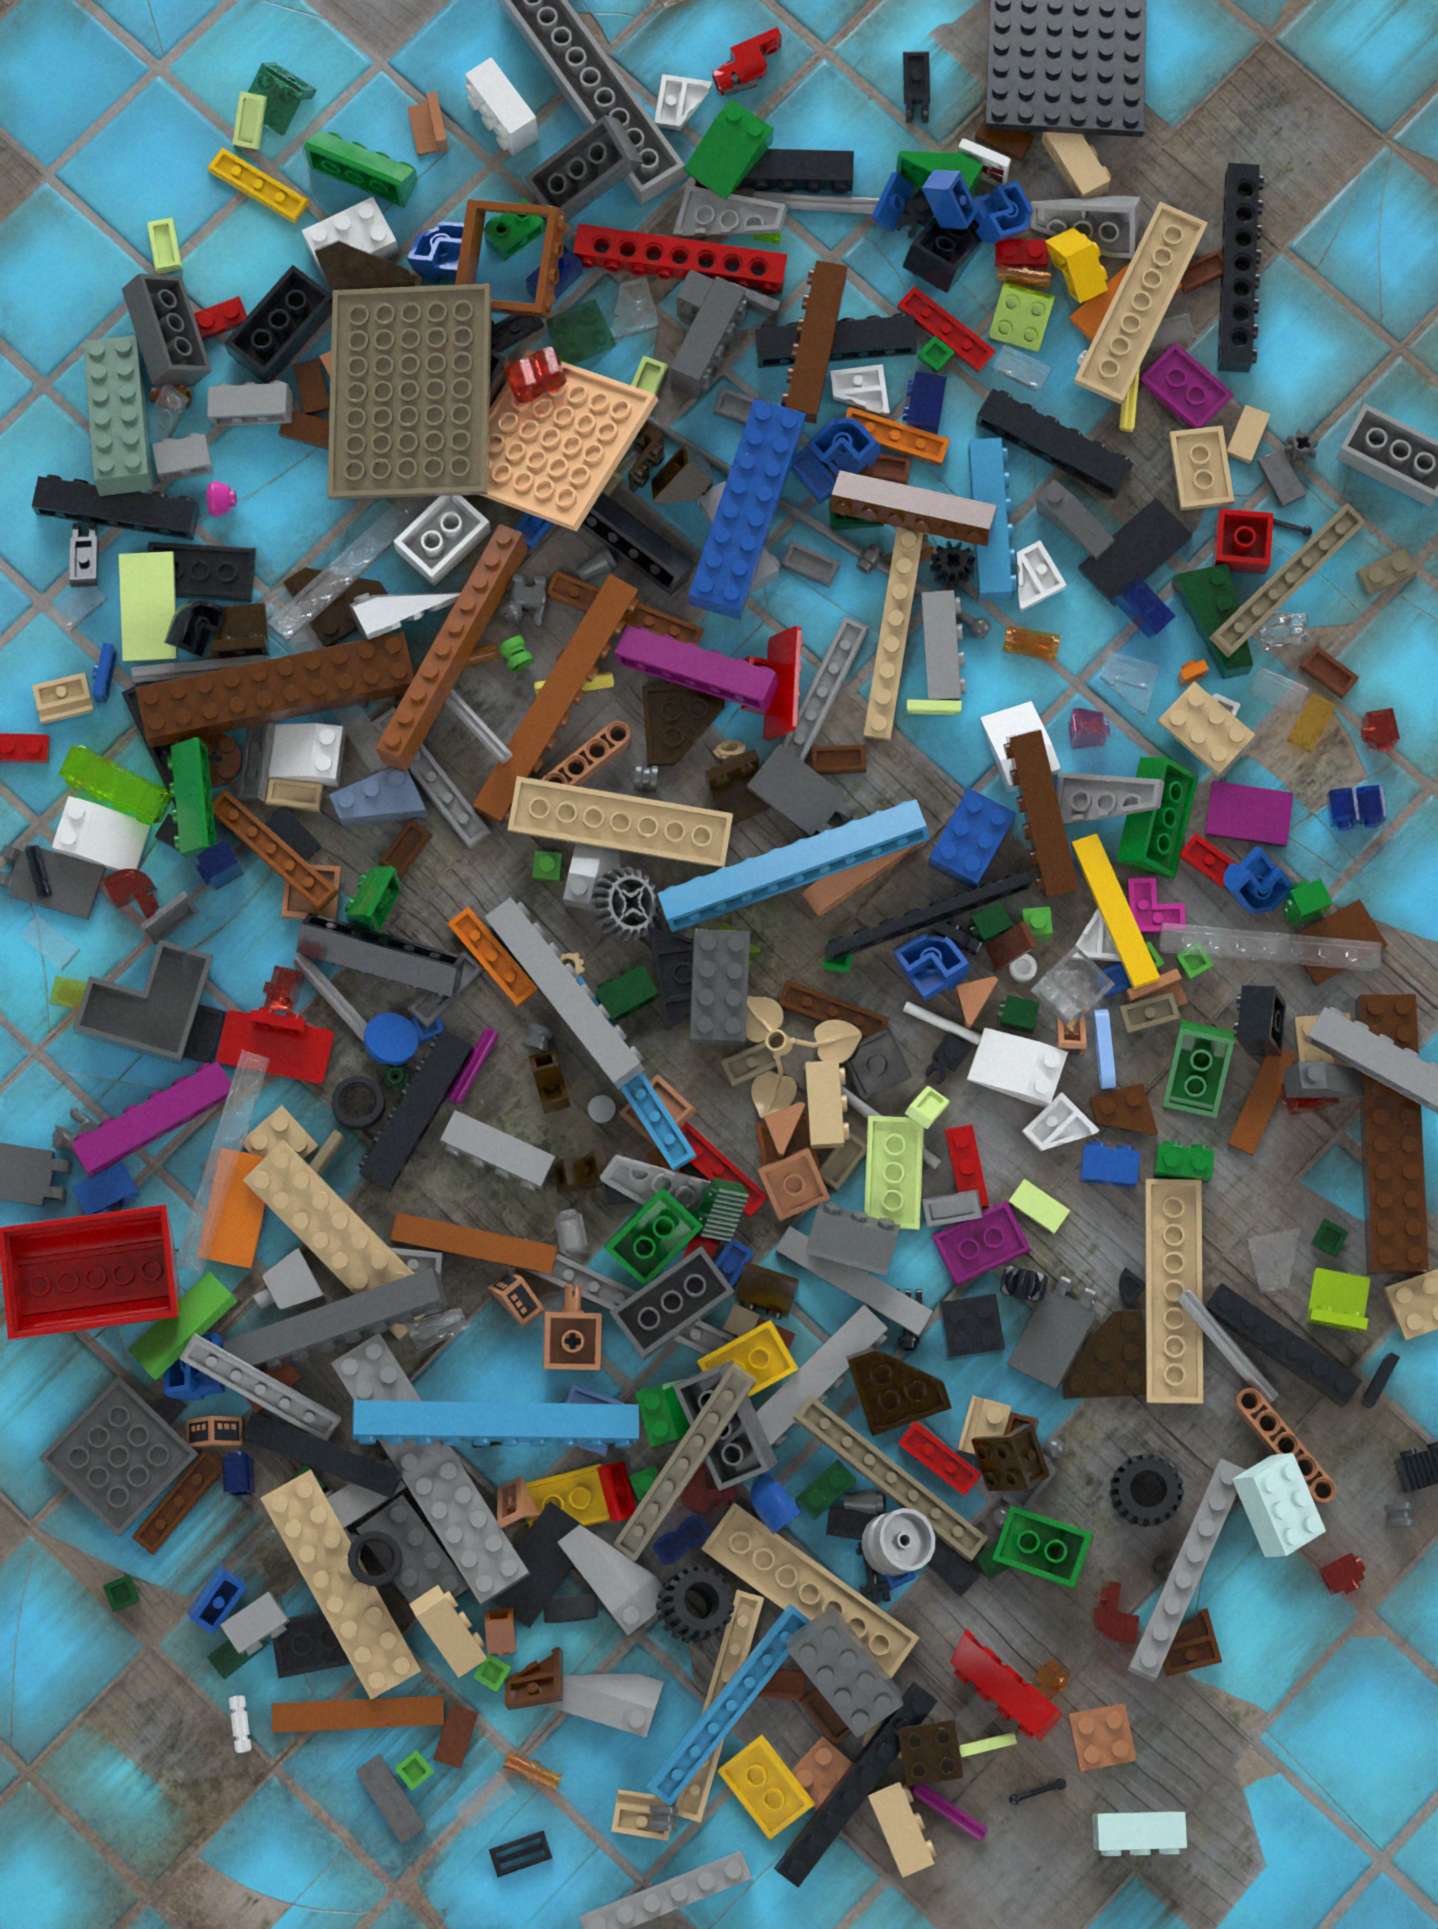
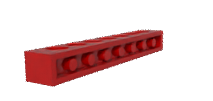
M579 223L573 251L574 263L584 268L596 266L603 267L611 272L624 270L638 276L651 274L665 280L678 278L683 281L691 269L714 281L716 277H719L747 289L761 290L762 293L768 295L782 294L787 267V254ZM603 246L608 248V250L604 253H599L596 251L598 247ZM626 250L634 252V254L629 257L622 255V253ZM651 254H657L660 256L658 260L654 261L648 259L647 257ZM677 258H683L686 260V262L683 264H676L674 260ZM702 262H710L712 266L703 268L700 264ZM731 265L739 268L735 272L726 270ZM760 269L763 270L765 273L763 275L756 276L752 273V271Z

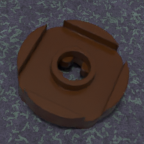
M219 733L200 737L201 741L208 747L209 758L213 754H217L218 757L222 758V761L217 762L215 767H212L211 762H209L211 788L226 786L241 771L242 754L239 747L231 737Z

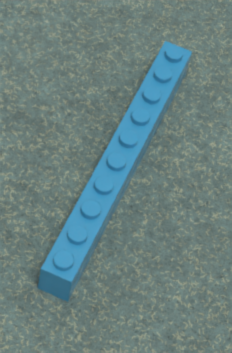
M917 800L904 801L896 807L885 811H876L871 816L849 821L845 825L832 830H824L819 835L808 839H799L791 845L772 849L764 855L747 858L741 863L730 867H722L714 873L695 877L689 882L678 886H670L664 891L659 892L658 896L672 932H676L929 840L930 836Z
M354 1400L352 1440H358L359 1444L364 1445L375 1444L376 1440H387V1444L402 1445L404 1441H416L417 1445H432L433 1441H444L445 1445L458 1446L462 1444V1441H470L475 1446H488L490 1442H501L502 1446L512 1447L518 1446L519 1442H530L532 1447L547 1446V1443H558L559 1447H574L575 1443H587V1447L599 1448L603 1447L604 1443H614L617 1448H630L639 1439V1405L372 1400Z

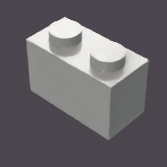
M191 433L182 439L166 438L156 444H152L157 474L161 483L214 473L209 444L205 434Z
M267 1592L220 1626L237 1652L242 1655L247 1652L249 1656L263 1647L261 1642L267 1637L271 1636L274 1639L287 1630L285 1625L290 1620L273 1594Z

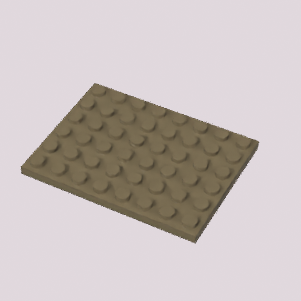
M490 283L333 290L327 497L330 500L488 494L492 286Z

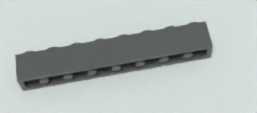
M429 1268L223 1341L222 1343L225 1351L260 1371L266 1369L267 1371H274L282 1368L284 1363L306 1360L310 1357L309 1354L318 1351H332L336 1348L335 1345L343 1342H357L362 1339L363 1335L383 1333L391 1325L411 1323L415 1320L414 1317L422 1314H436L441 1311L442 1307L448 1306L440 1274L433 1268Z

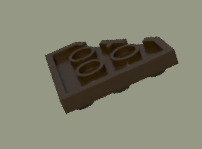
M336 240L314 250L332 294L333 290L416 287L408 268L384 260V258L365 250H360L341 240Z
M307 567L283 581L285 587L326 647L335 645L358 630L349 608V604L354 603L353 598L365 593H369L370 596L388 594L380 581Z
M679 684L642 686L648 767L653 765H676L725 710V699Z
M1142 1310L1112 1312L1076 1355L1062 1382L1063 1400L1146 1395V1359Z
M873 1347L846 1356L872 1436L952 1408L944 1382L940 1378Z

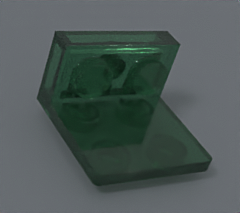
M270 62L261 64L248 93L267 96L263 125L282 136L285 135L301 101L313 99L317 89L279 64Z
M596 299L546 319L549 335L552 340L555 338L568 364L575 365L616 347V341Z

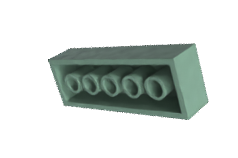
M137 336L83 342L93 476L99 496L153 490L142 352Z

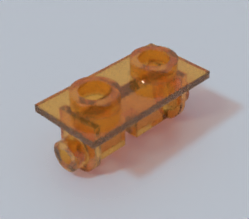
M1007 625L1002 652L1056 661L1060 634Z
M1052 1659L1049 1663L1046 1662L1034 1677L1042 1685L1039 1688L1031 1682L1030 1685L1051 1702L1057 1692L1060 1693L1067 1686L1070 1673L1064 1666L1059 1665Z

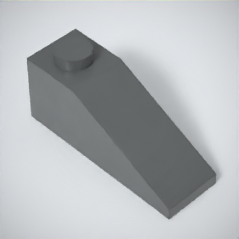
M1053 480L1036 497L1037 512L1094 559L1097 560L1115 542V539L1080 501L1057 481Z
M1298 1061L1283 1070L1287 1098H1362L1364 1096L1361 1073L1355 1068L1328 1062Z

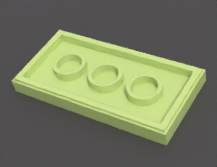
M174 552L119 554L123 662L178 660V648L164 643L172 617L176 613Z
M868 1116L864 1212L868 1216L877 1219L889 1218L895 1224H899L900 1229L920 1230L924 1127L910 1117Z

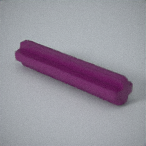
M485 1028L450 1090L448 1097L453 1102L462 1103L498 1039V1033L493 1029Z
M921 1784L915 1785L912 1788L911 1794L977 1841H981L985 1837L988 1829L930 1787Z

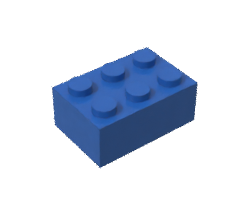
M968 787L931 853L928 866L976 890L1014 823L1017 813Z

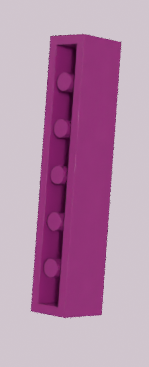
M627 625L614 652L617 662L621 666L766 713L779 686L776 673L766 666H753L744 659L728 658L716 650H703L691 642H678L666 634L661 636L653 634L641 626L635 628Z
M218 1061L213 1064L208 1062L201 1065L195 1070L196 1074L188 1078L186 1076L178 1078L171 1084L172 1087L164 1092L162 1090L155 1091L147 1097L148 1101L139 1106L136 1103L127 1107L120 1117L116 1119L111 1117L104 1120L98 1125L99 1128L91 1133L86 1131L76 1136L74 1143L71 1144L72 1152L87 1177L95 1176L234 1096V1087Z

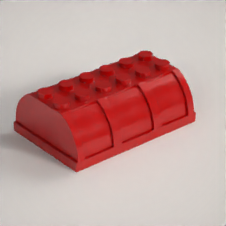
M166 1204L0 1227V1263L8 1340H23L26 1338L179 1318L180 1289L175 1243Z

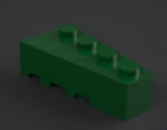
M1228 563L1175 574L1171 585L1181 598L1184 609L1189 613L1194 622L1195 629L1198 635L1202 637L1207 651L1222 679L1249 674L1253 667V661L1247 640L1227 657L1209 639L1239 609Z

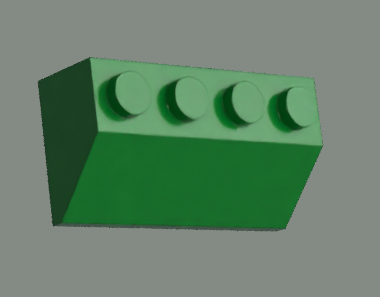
M319 131L307 140L304 145L310 169L404 208L418 181L416 170L410 164L403 161L400 163L393 161L382 152H371L362 144L347 142L333 132L325 133Z
M192 738L172 745L171 754L167 755L168 768L173 770L174 781H170L171 797H175L176 808H172L173 823L178 824V835L174 836L176 851H180L184 858L217 854L208 747L200 738Z
M1167 757L1140 758L1136 778L1161 779L1165 782L1161 806L1157 810L1128 814L1126 816L1116 859L1118 862L1134 870L1167 878H1175L1180 859L1178 856L1183 846L1198 775Z

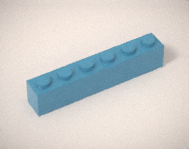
M1002 438L970 439L968 457L971 499L997 505L995 524L988 547L974 545L978 601L1010 600L1012 591L1017 589L1016 574H1011V565H1015L1014 549H1009V539H1013V525L1007 522V514H1011V498H1006L1005 488H1009V472H1004L1003 464L1008 462L1007 447H1002Z

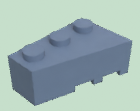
M391 767L329 794L343 827L375 824L380 821H403V819L419 817L420 819L428 818L425 806L408 770L403 771Z

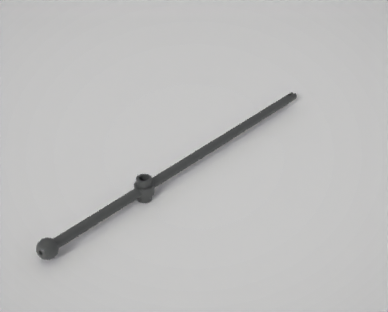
M648 416L645 422L662 432L665 438L680 447L687 442L706 457L713 468L729 476L732 466L654 417ZM781 497L778 506L780 510L856 556L859 560L856 564L859 571L868 575L872 570L876 569L889 577L891 566L882 561L881 557L884 551L879 546L870 544L868 548L863 549ZM916 582L914 592L916 595L922 598L921 592H932ZM962 610L961 614H956V620L968 626L975 638H985L991 629L990 622L985 618L975 619Z

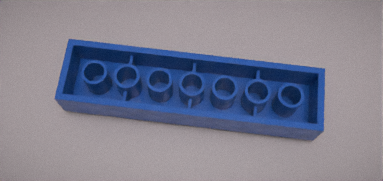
M754 398L689 592V605L741 620L803 434L806 413Z

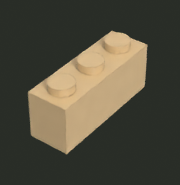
M1043 132L1041 142L1076 198L1098 197L1108 191L1111 175L1108 169L1099 163L1097 152L1093 145H1088L1084 138L1085 134Z
M839 1060L805 1062L810 1148L844 1147V1140L849 1139V1124L843 1123L842 1112H847V1096L841 1095L840 1085L846 1084L845 1068H839Z
M437 1585L409 1604L416 1618L458 1678L487 1659L482 1650L486 1644L478 1632L474 1634L470 1632L468 1628L472 1626L471 1622L463 1611L459 1614L457 1613L455 1607L458 1604L449 1591L444 1594L439 1585Z
M897 1782L867 1795L901 1877L904 1878L935 1864L932 1858L937 1856L932 1842L930 1839L925 1841L921 1830L925 1829L919 1812L913 1814L909 1803L914 1800L909 1788L906 1785L902 1787L901 1783Z

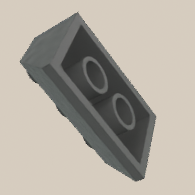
M819 1203L805 1253L887 1276L900 1225L895 1224L889 1218L877 1219L868 1216L867 1213L860 1210L849 1211L842 1209L835 1203Z

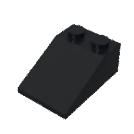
M934 217L912 242L902 267L934 285L936 288L948 293L984 242L975 232L979 227L978 222L972 220L967 229L940 228L936 217Z

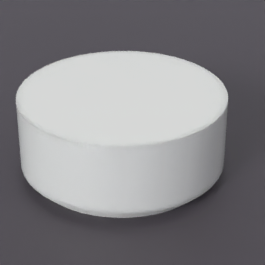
M1028 954L1023 955L1009 965L1011 977L1018 982L1030 981L1037 971L1035 959Z

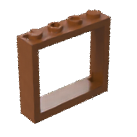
M468 199L455 285L476 283L486 212L548 217L535 304L492 300L491 313L550 318L552 304H555L554 288L555 284L559 281L558 262L563 254L562 235L563 231L567 228V225L564 224L566 213L557 206Z

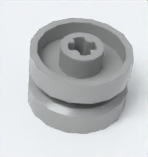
M902 1508L876 1516L866 1525L862 1534V1550L866 1561L872 1569L882 1575L896 1576L920 1569L931 1560L935 1550V1535L932 1525L924 1515L914 1509Z

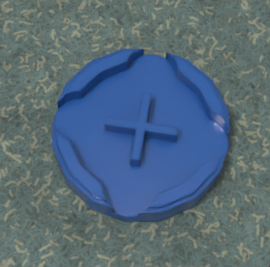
M381 1013L373 1017L367 1024L363 1042L364 1048L370 1057L378 1063L398 1066L408 1062L415 1054L419 1038L412 1022L404 1016L396 1013Z

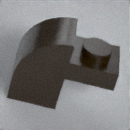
M555 1049L528 1056L544 1114L571 1107Z
M593 1149L584 1157L563 1158L553 1165L557 1192L581 1191L604 1185L605 1183L601 1181L600 1176L610 1163L605 1155V1149Z

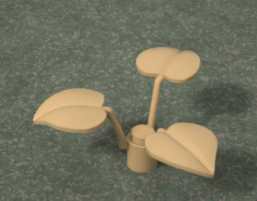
M748 996L746 1037L755 1043L765 1041L766 1046L774 1052L773 1058L778 1069V1075L775 1072L768 1071L756 1077L752 1084L751 1095L760 1118L763 1119L767 1114L791 1106L796 1099V1081L792 1077L783 1076L784 1071L780 1060L781 1056L791 1051L793 1044L812 1048L818 1047V1056L822 1061L839 1060V1064L847 1061L854 1053L862 1038L860 1030L845 1021L828 1020L815 1028L814 1036L817 1042H808L794 1037L790 1038L786 1033L778 1029L781 1027L784 1019L782 1007L771 998Z

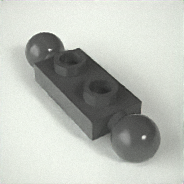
M1049 1439L1043 1447V1456L1050 1474L1048 1478L1030 1490L1005 1491L1001 1499L1007 1502V1505L998 1507L993 1513V1522L998 1528L1003 1529L1010 1506L1027 1511L1058 1470L1051 1463L1062 1459L1065 1455L1066 1447L1060 1439Z

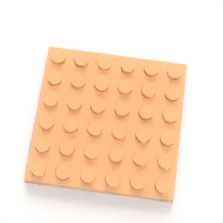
M527 349L489 409L488 494L480 495L577 532L655 407L658 398L655 394Z

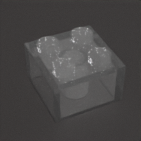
M1075 946L1040 979L1031 991L1071 1029L1108 993L1115 983L1087 955Z

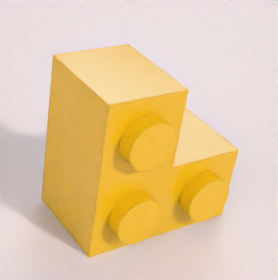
M1071 228L1045 241L1052 264L1063 272L1069 295L1076 301L1082 303L1108 290L1105 281L1108 279L1105 268L1100 265L1098 258L1101 256L1099 247L1095 242H1091L1084 233L1081 234L1076 229Z

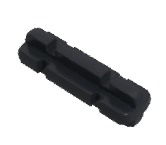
M38 845L25 848V853L28 861H30L28 864L33 883L36 885V894L39 899L47 898L52 895V890L49 883H47L49 879L44 860L41 859L43 857L41 849Z

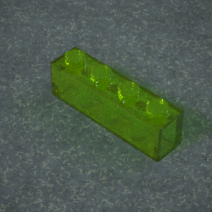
M71 745L58 774L66 779L65 783L77 789L83 787L89 790V796L100 801L106 799L112 802L114 809L123 813L129 811L137 815L135 818L137 821L146 825L161 823L173 798L170 791L82 745Z

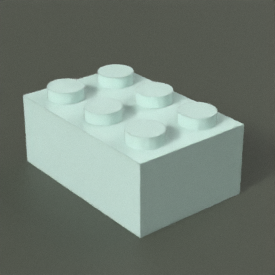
M1293 1453L1271 1455L1232 1479L1265 1557L1287 1556L1326 1531Z
M1185 1812L1092 1814L1094 1849L1101 1850V1855L1122 1856L1121 1850H1130V1855H1151L1150 1849H1159V1854H1180V1848H1187Z

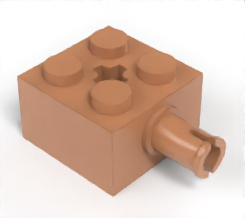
M564 1284V1310H561V1312H544L542 1369L600 1370L602 1313H584V1310H581L582 1285H574V1296H572V1284ZM570 1333H574V1337L579 1339V1344L574 1345L572 1350L569 1344L564 1343L565 1338H569Z

